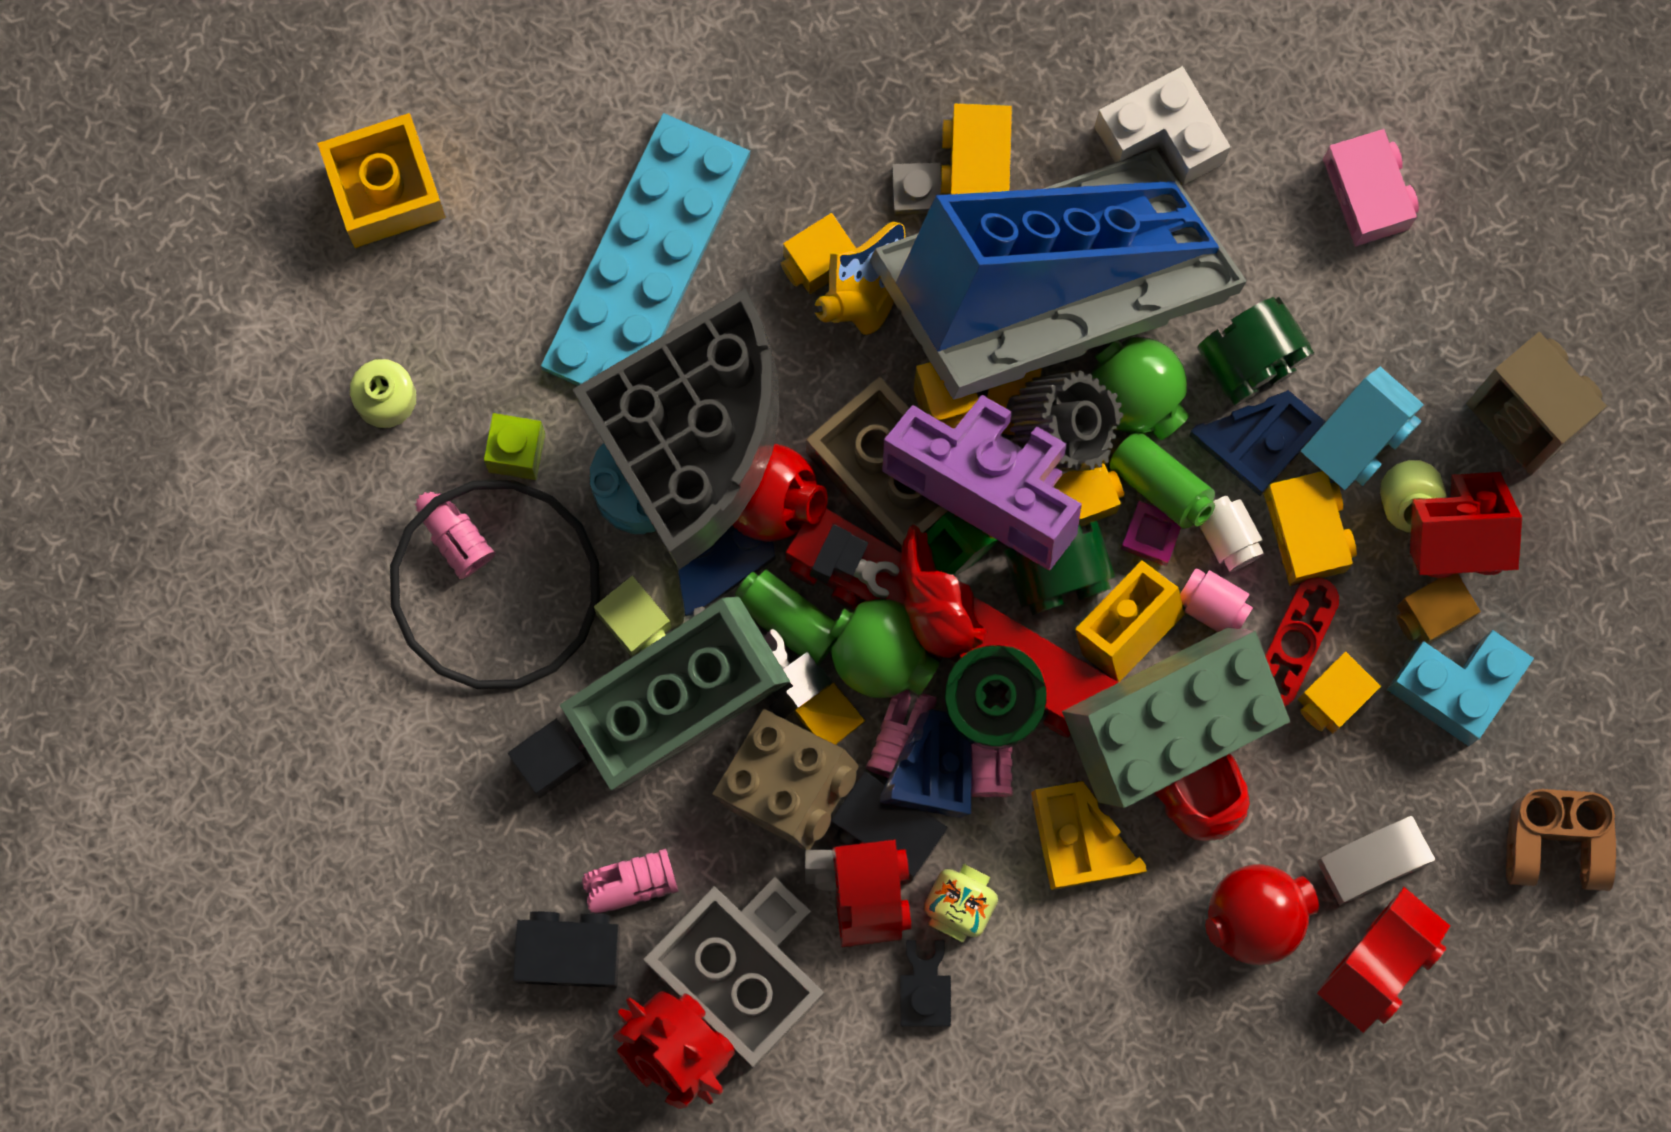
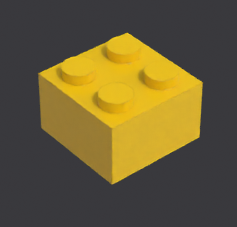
M410 113L317 143L347 233L354 248L446 218Z

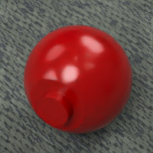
M774 444L773 452L759 487L732 526L743 535L758 541L773 542L787 539L798 533L804 522L816 524L821 520L827 506V491L824 486L817 485L816 476L803 456L787 446Z
M1263 864L1246 865L1227 874L1214 889L1208 906V919L1205 921L1206 932L1214 946L1220 947L1226 954L1237 961L1249 965L1273 964L1291 955L1302 943L1308 930L1309 916L1316 914L1319 910L1318 897L1312 884L1303 876L1293 879L1283 870Z

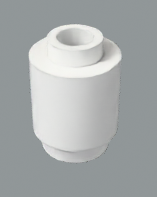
M1224 496L1213 501L1215 509L1209 519L1200 525V528L1219 564L1225 563L1229 572H1233L1262 557L1264 552L1260 544L1263 540L1242 500L1239 499L1231 502L1228 496Z

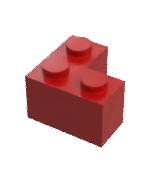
M1501 472L1452 474L1450 497L1413 499L1410 553L1419 575L1446 578L1453 573L1477 572L1482 575H1497L1502 571L1519 570L1522 515Z

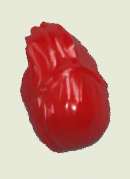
M915 525L910 526L902 544L900 571L902 581L906 586L904 606L909 615L911 628L920 645L931 654L952 658L968 653L972 648L984 642V637L987 633V630L979 623L975 615L974 596L971 587L956 579L954 575L937 571L932 558V549L928 545L927 533H922L919 527Z
M1230 753L1154 792L1165 804V813L1168 818L1172 819L1185 835L1198 841L1221 840L1232 834L1244 822L1250 806L1248 786L1242 777L1235 758Z

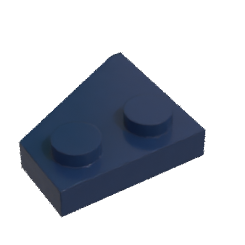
M1287 390L1267 398L1261 404L1255 406L1248 405L1231 412V415L1206 425L1204 423L1196 425L1191 430L1189 436L1256 494L1261 496L1269 484L1276 480L1326 421Z
M731 525L712 547L680 570L678 568L685 616L694 614L695 608L706 607L721 595L727 594L741 584L751 572H758L775 560L773 542L749 538Z
M931 709L920 713L880 795L881 803L956 818L971 814L972 743L965 740L955 730L947 712Z

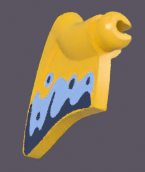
M890 222L860 247L851 251L830 253L829 291L815 302V306H822L823 311L815 313L820 321L824 323L852 321L864 335L871 334L880 328L887 318L894 301L882 283L881 276H878L870 263V259L876 248L905 238V227L903 224Z

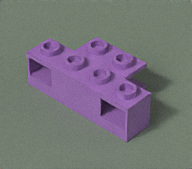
M983 395L980 396L955 429L912 405L884 439L883 472L1050 571L1077 536L1082 505L1053 487L1062 476V471L1055 466L1065 455L1066 443L1036 427L1031 433V439L1024 448L1019 447L1001 436V433L1010 423L1011 411Z

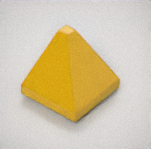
M834 683L796 710V716L811 733L835 745L865 722L863 717Z

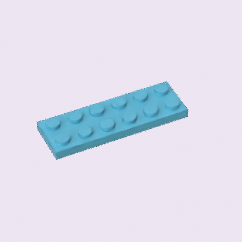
M662 114L541 364L543 371L579 386L665 335L748 162L750 150L670 115Z

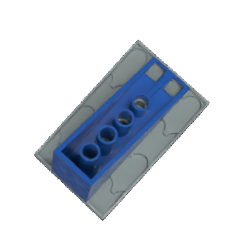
M1156 148L1043 189L936 195L918 234L876 248L870 259V263L878 276H881L882 283L897 308L902 311V316L919 344L923 346V351L940 379L944 381V385L953 400L1022 379L1027 372L1082 356L1090 348L1165 326L1170 319L1222 304L1230 296L1240 294L1247 282Z

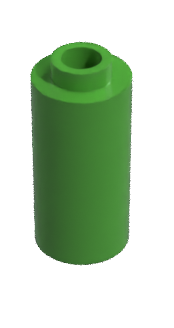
M1136 432L1127 437L1113 454L1110 469L1115 470L1121 479L1183 529L1193 525L1200 526L1212 515L1215 509V503L1213 502L1215 491L1144 433Z
M767 569L759 576L751 572L746 577L735 595L741 599L753 621L767 632L771 629L776 630L783 638L784 645L800 657L808 652L819 666L831 651V647L836 640L835 637L829 634L835 621Z

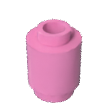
M1196 568L1180 593L1182 605L1186 607L1184 612L1217 632L1226 628L1240 629L1253 607L1245 603L1249 593L1210 570L1206 574Z

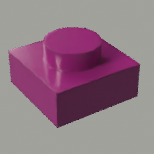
M1139 501L1121 550L1167 566L1181 527L1157 507Z

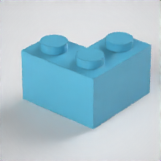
M1379 367L1362 380L1303 447L1301 452L1344 490L1353 484L1355 480L1363 486L1382 465L1376 459L1378 454L1388 444L1396 450L1422 422L1415 415L1424 404L1382 367Z
M1494 630L1480 640L1463 667L1423 641L1409 656L1387 690L1461 742L1470 746L1481 738L1534 658Z

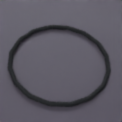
M515 480L471 481L434 497L405 527L390 564L391 609L407 645L438 675L474 689L520 688L556 672L585 642L596 615L594 606L600 602L599 561L583 524L553 495ZM513 489L548 503L575 529L590 563L591 602L578 636L550 665L518 679L477 680L443 667L415 640L400 606L399 567L413 532L440 504L473 490Z

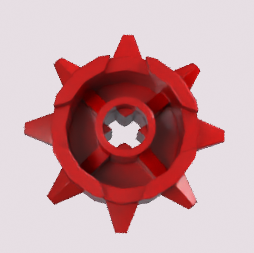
M665 991L656 993L643 1006L630 997L627 998L626 1002L630 1011L625 1009L618 1011V1016L624 1025L613 1035V1038L620 1043L623 1042L617 1049V1052L629 1070L646 1087L654 1082L670 1093L666 1097L665 1102L678 1109L686 1108L697 1096L709 1105L713 1104L709 1092L718 1095L723 1092V1088L716 1077L728 1066V1061L735 1055V1049L724 1035L717 1031L713 1032L702 1018L706 1013L700 1003L689 994L684 993L677 999Z

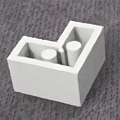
M1183 66L1101 108L1094 127L1115 163L1160 146L1182 185L1223 165L1231 148Z

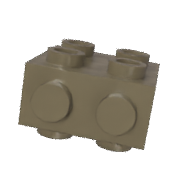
M763 709L714 790L713 795L729 811L804 850H810L815 840L821 839L828 830L831 813L840 798L846 796L852 789L859 765L845 749Z

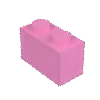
M1381 129L1330 145L1323 161L1355 247L1409 230L1417 218L1416 213L1419 212L1418 199L1412 186H1405L1400 173V169L1403 166L1401 153L1395 142L1389 143L1385 130Z

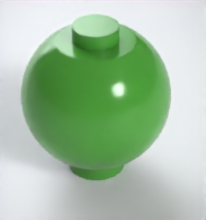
M1131 337L1122 343L1119 340L1107 343L1095 354L1094 357L1098 363L1092 370V379L1097 378L1099 385L1106 387L1105 390L1117 393L1116 403H1121L1119 412L1123 413V417L1120 418L1117 430L1129 434L1153 432L1161 441L1175 432L1189 418L1190 415L1181 406L1182 400L1187 394L1186 372L1179 357L1167 345L1151 338Z
M868 600L858 604L852 613L844 608L829 631V634L836 638L831 647V654L837 673L851 689L868 697H894L907 689L920 695L940 664V661L928 655V651L920 645L911 628L909 615L905 610L904 604L894 600Z

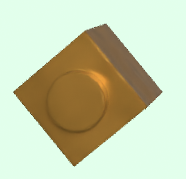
M1453 573L1451 576L1439 578L1405 597L1397 605L1401 612L1397 615V621L1401 630L1410 641L1417 639L1419 644L1423 641L1430 644L1471 621L1481 611L1459 574Z

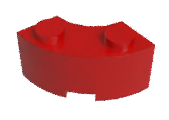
M896 840L833 847L836 886L835 900L841 948L902 940V931L911 930L908 900H901L900 880L909 879L906 850H897Z
M1403 887L1366 929L1362 939L1342 958L1320 987L1317 994L1363 1033L1377 1019L1382 1024H1385L1402 1005L1403 1001L1397 996L1421 966L1428 971L1447 949L1441 941L1449 930L1450 925L1408 889Z

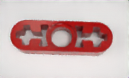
M1315 577L1307 579L1297 588L1265 653L1273 677L1276 675L1280 665L1270 663L1272 656L1284 666L1299 668L1297 676L1291 670H1288L1281 683V687L1287 691L1286 696L1280 695L1285 708L1295 699L1339 606V593L1336 587L1324 578ZM1316 589L1324 592L1322 600L1328 604V609L1320 607L1310 624L1320 626L1318 632L1305 622L1291 619L1293 613L1302 619L1309 606V601L1303 598L1304 593L1312 595ZM1291 631L1303 634L1308 641L1306 655L1300 658L1288 656L1281 646L1284 634Z

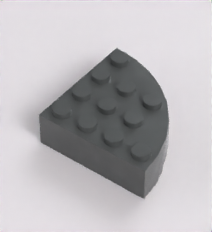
M742 289L573 388L584 411L679 570L712 547L739 518L759 487L773 452L779 419L777 369L770 341L747 289Z

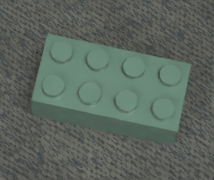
M739 597L721 598L561 703L560 707L610 790L630 786L791 681Z
M1226 628L1062 711L1097 801L1122 808L1130 806L1290 722L1256 631Z

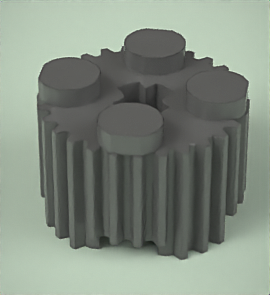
M1075 371L1034 377L1032 381L1025 383L1026 388H1020V395H1013L1009 398L1006 409L1011 411L1010 422L1014 424L1010 431L1015 433L1012 440L1017 442L1019 447L1024 448L1031 439L1033 430L1039 427L1066 443L1065 455L1055 466L1062 472L1094 470V468H1100L1102 464L1109 462L1108 456L1111 450L1108 449L1113 447L1110 441L1116 438L1113 429L1119 426L1120 418L1123 417V413L1119 412L1121 403H1116L1117 393L1105 390L1106 387L1099 385L1097 378L1092 379L1091 374Z

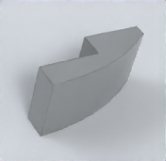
M1410 816L1317 860V863L1339 905H1342L1376 891L1390 881L1428 866L1435 858L1416 822Z

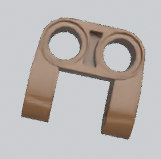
M1552 789L1533 790L1518 799L1512 806L1509 820L1506 857L1508 884L1536 886L1540 873L1541 839L1581 842L1580 879L1582 888L1585 890L1610 891L1614 884L1616 870L1615 814L1610 801L1603 795L1594 792ZM1530 802L1539 803L1546 810L1547 821L1543 827L1534 825L1528 819L1526 810ZM1580 805L1589 807L1595 813L1597 822L1593 830L1585 829L1579 824L1576 813Z

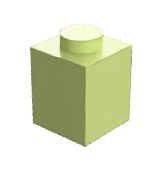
M633 576L594 606L596 615L631 657L664 637L665 633L672 628L668 617Z

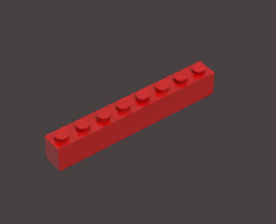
M827 508L818 523L810 524L804 522L786 551V561L792 564L789 571L803 582L812 586L815 585L817 579L809 576L833 524L869 542L862 556V559L866 561H872L876 564L887 561L896 565L900 570V557L902 554ZM899 571L896 577L886 572L878 573L875 576V581L878 586L889 591L886 599L904 604L906 586L902 581L901 571ZM832 574L828 584H825L834 589L831 596L851 610H854L862 602L881 599L872 595L867 588V584L862 583L854 576L849 583ZM974 597L975 615L979 623L987 630V633L984 637V642L970 651L985 646L1001 645L1014 647L1028 655L1039 667L1046 685L1047 701L1043 714L1046 718L1043 724L1057 734L1069 738L1071 733L1062 711L1119 682ZM928 652V655L938 661H941L943 658ZM967 653L949 659L957 663ZM1000 686L999 689L1003 691L1000 697L1003 701H1005L1004 697L1007 690L1004 687Z

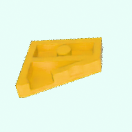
M1083 781L1035 789L1031 792L1051 890L1147 872L1144 861L1141 857L1136 858L1118 835L1121 833L1110 816L1100 811L1097 799Z

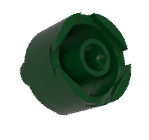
M1279 296L1277 299L1275 297L1266 299L1231 319L1232 324L1222 331L1223 337L1219 330L1216 329L1197 346V350L1234 406H1238L1252 398L1259 392L1258 387L1269 381L1272 386H1275L1289 378L1297 371L1295 367L1307 361L1315 354L1308 339Z
M1097 521L1090 522L1085 526L1086 534H1083L1081 526L1078 525L1077 536L1050 571L1024 555L1017 556L1016 550L1012 548L1003 551L1021 608L1029 606L1032 615L1063 605L1062 595L1076 591L1078 599L1082 600L1111 589L1109 580L1115 578V574Z
M1001 645L980 647L965 654L951 670L945 689L946 710L955 730L968 742L978 747L994 750L1009 748L1027 739L1039 725L1047 701L1045 681L1037 664L1024 652L1014 647ZM988 686L992 690H997L1000 686L1004 687L1007 690L1004 700L1008 705L1003 709L998 705L993 706L991 709L987 708L984 705L987 695L983 690Z

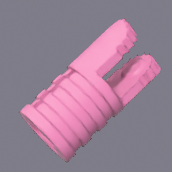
M424 492L423 495H419L415 504L417 507L416 511L419 513L440 493ZM451 500L440 504L423 521L432 534L431 541L439 548V552L447 559V563L455 570V574L459 579L470 576L495 556L494 550L488 546L486 539L480 535L479 530L472 524L469 516L466 513L461 514L455 504L451 503Z
M909 690L891 697L880 727L881 732L876 739L877 743L873 747L871 759L868 760L866 765L869 771L889 778L920 713L935 709L936 697L926 694L920 695L917 698L915 707L912 709L907 726L903 725L911 703Z
M989 705L987 708L991 709L995 705ZM972 744L971 797H1009L1013 795V788L1011 787L1012 747L994 750Z
M663 849L657 853L645 854L646 856L640 858L638 856L626 862L624 860L584 874L582 883L586 893H589L587 904L591 913H606L607 911L635 905L640 901L645 902L654 897L659 898L668 893L678 892L667 850Z

